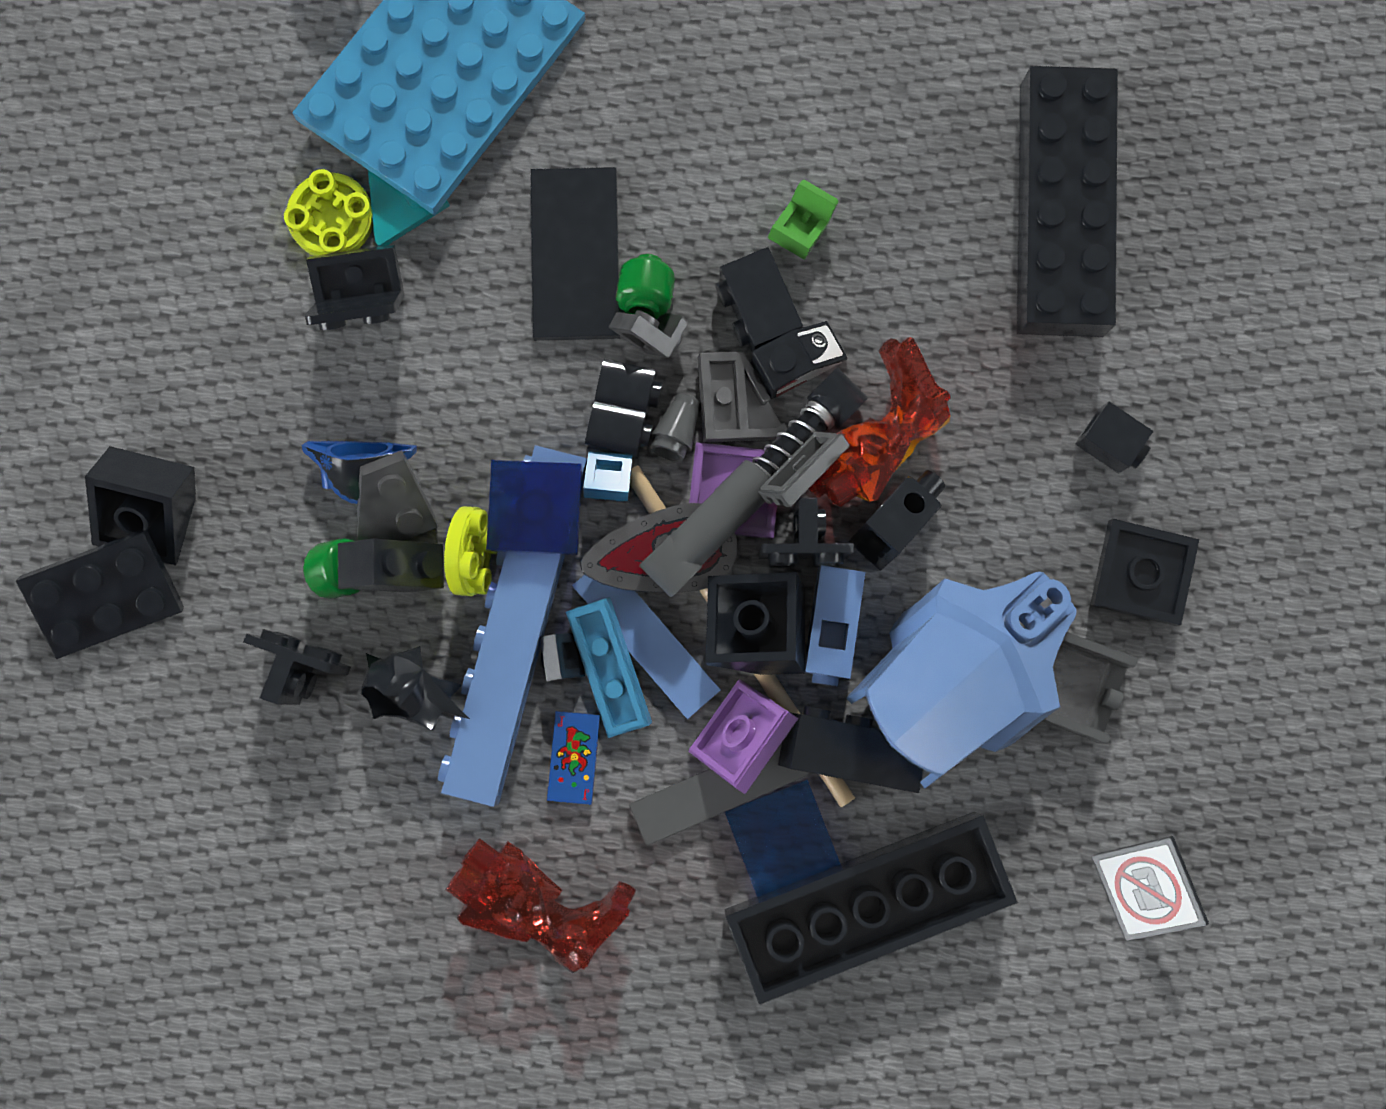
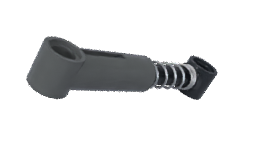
M838 367L807 397L808 404H806V408L801 409V416L797 420L789 421V428L785 432L777 433V440L773 444L765 445L764 453L760 457H754L752 462L744 460L639 565L670 597L674 596L721 545L765 503V500L758 492L759 488L815 432L827 431L832 427L838 429L868 399Z

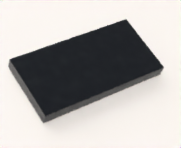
M616 167L530 169L534 341L620 339V335L609 328L616 313L620 312V307L616 301L619 279Z

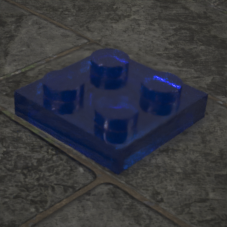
M491 460L486 550L493 552L578 555L582 464Z

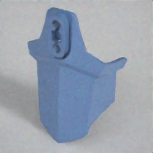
M1035 572L1020 580L987 590L943 579L921 600L901 614L889 633L892 650L846 699L852 704L865 696L867 697L872 713L890 745L908 760L930 772L920 782L924 788H927L981 747L993 752L1002 750L1015 743L1034 726L1060 708L1053 664L1064 636L1076 616V608L1071 603L1070 592L1064 584L1050 579L1044 572ZM1047 597L1050 598L1052 604H1050L1046 608H1043L1041 606V603L1045 601ZM1019 621L1023 623L1025 629L1020 625Z

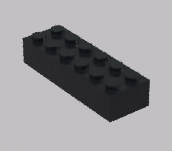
M1030 66L1020 85L1017 334L1104 337L1116 326L1117 68Z
M971 812L724 910L728 925L760 1005L1017 904L1018 901L984 816Z

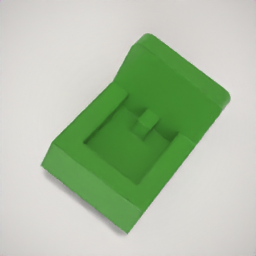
M801 180L792 200L772 226L768 239L805 260L827 228L838 205V199L808 181Z

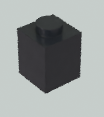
M1109 401L1098 409L1075 445L1115 472L1120 473L1130 466L1136 469L1151 449L1146 442L1154 431Z

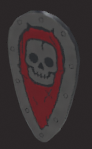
M683 503L661 509L610 532L595 543L581 560L583 574L603 585L621 590L666 593L639 565L702 503ZM735 533L721 545L677 593L708 588V576L727 575L731 571L737 557V537Z

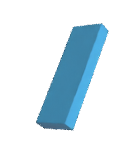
M608 597L566 611L608 738L649 726L652 720L611 598Z

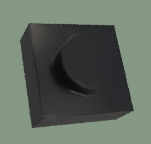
M573 633L552 634L540 637L542 648L540 658L541 664L545 669L546 681L585 676L584 665Z

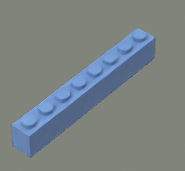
M535 445L532 456L525 455L519 475V480L525 482L521 498L514 497L508 515V523L513 524L509 541L502 540L497 555L496 565L502 566L498 583L491 582L486 595L485 608L491 610L486 626H479L474 640L473 651L479 652L475 669H467L462 684L461 693L467 695L463 712L470 719L453 718L450 729V737L455 738L451 756H444L438 774V781L444 782L442 794L492 807L499 805L541 648L540 637L544 636L581 498L587 458Z

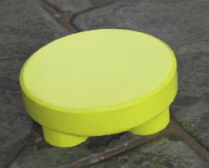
M319 169L311 173L309 178L304 180L293 191L284 212V221L298 245L313 256L358 250L367 241L373 228L371 200L363 187L349 176Z
M460 507L454 514L448 528L444 551V569L448 587L454 595H486L492 582V574L489 569L491 554H496L499 550L500 531L497 527H490L487 512L479 507Z

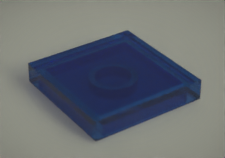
M807 779L725 812L757 897L840 865Z

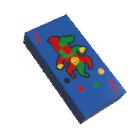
M555 712L547 801L592 805L600 715Z

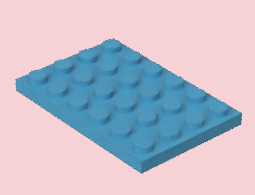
M383 0L292 113L296 121L389 185L410 197L424 209L436 215L585 21V13L567 0Z

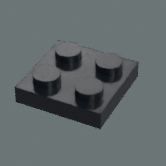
M1117 519L1109 520L1090 606L1173 626L1182 625L1200 539Z

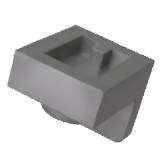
M636 311L635 314L617 312L609 328L641 351L649 355L669 358L671 353L680 345L688 320L682 315L668 313L655 319L642 311Z

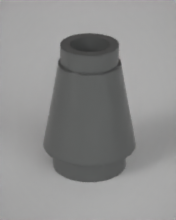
M683 393L676 395L675 400L671 403L651 434V439L653 440L651 450L654 453L676 462L683 461L685 454L691 453L698 410L701 405L699 400Z

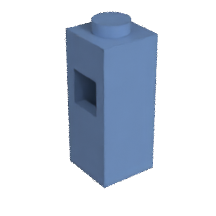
M823 565L818 568L805 653V673L813 674L812 683L838 687L839 678L850 679L866 572Z

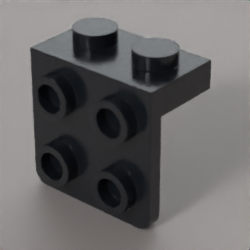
M395 245L309 256L306 259L315 299L314 305L305 314L307 325L318 324L320 330H332L344 327L346 325L345 320L363 318L364 324L385 322L390 319L389 314L396 312L404 298V289Z

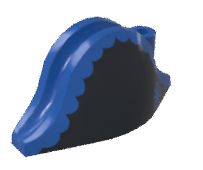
M307 441L301 445L304 454L320 467L322 488L332 489L343 500L358 504L360 496L359 475L361 466L401 450L406 459L411 458L417 453L416 445L388 442Z

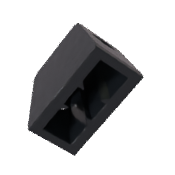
M925 470L917 480L908 476L848 542L854 543V548L881 571L903 551L942 507L936 498L945 489V483L936 473L930 470Z

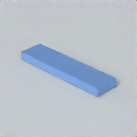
M585 575L572 585L587 604L608 597L611 598L628 651L687 719L721 691L635 591L621 590L603 585Z

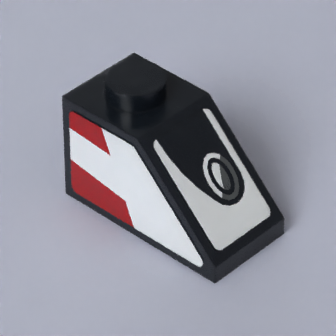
M825 321L792 330L754 350L751 363L772 400L839 365L848 358L830 325Z

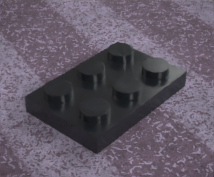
M147 529L26 573L15 581L56 659L179 614L184 609L182 600Z

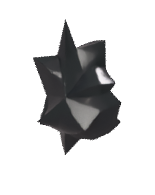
M420 646L404 652L390 654L385 660L366 653L369 671L362 684L361 695L368 701L373 719L383 716L398 717L421 725L431 731H434L441 716L470 719L450 698L462 685L427 673L423 669Z

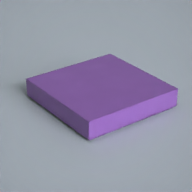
M696 442L689 503H703L744 460L752 462V459L760 457L764 450ZM774 501L772 504L765 502L734 532L735 535L773 539L777 505Z
M739 679L688 752L736 789L746 794L798 718Z

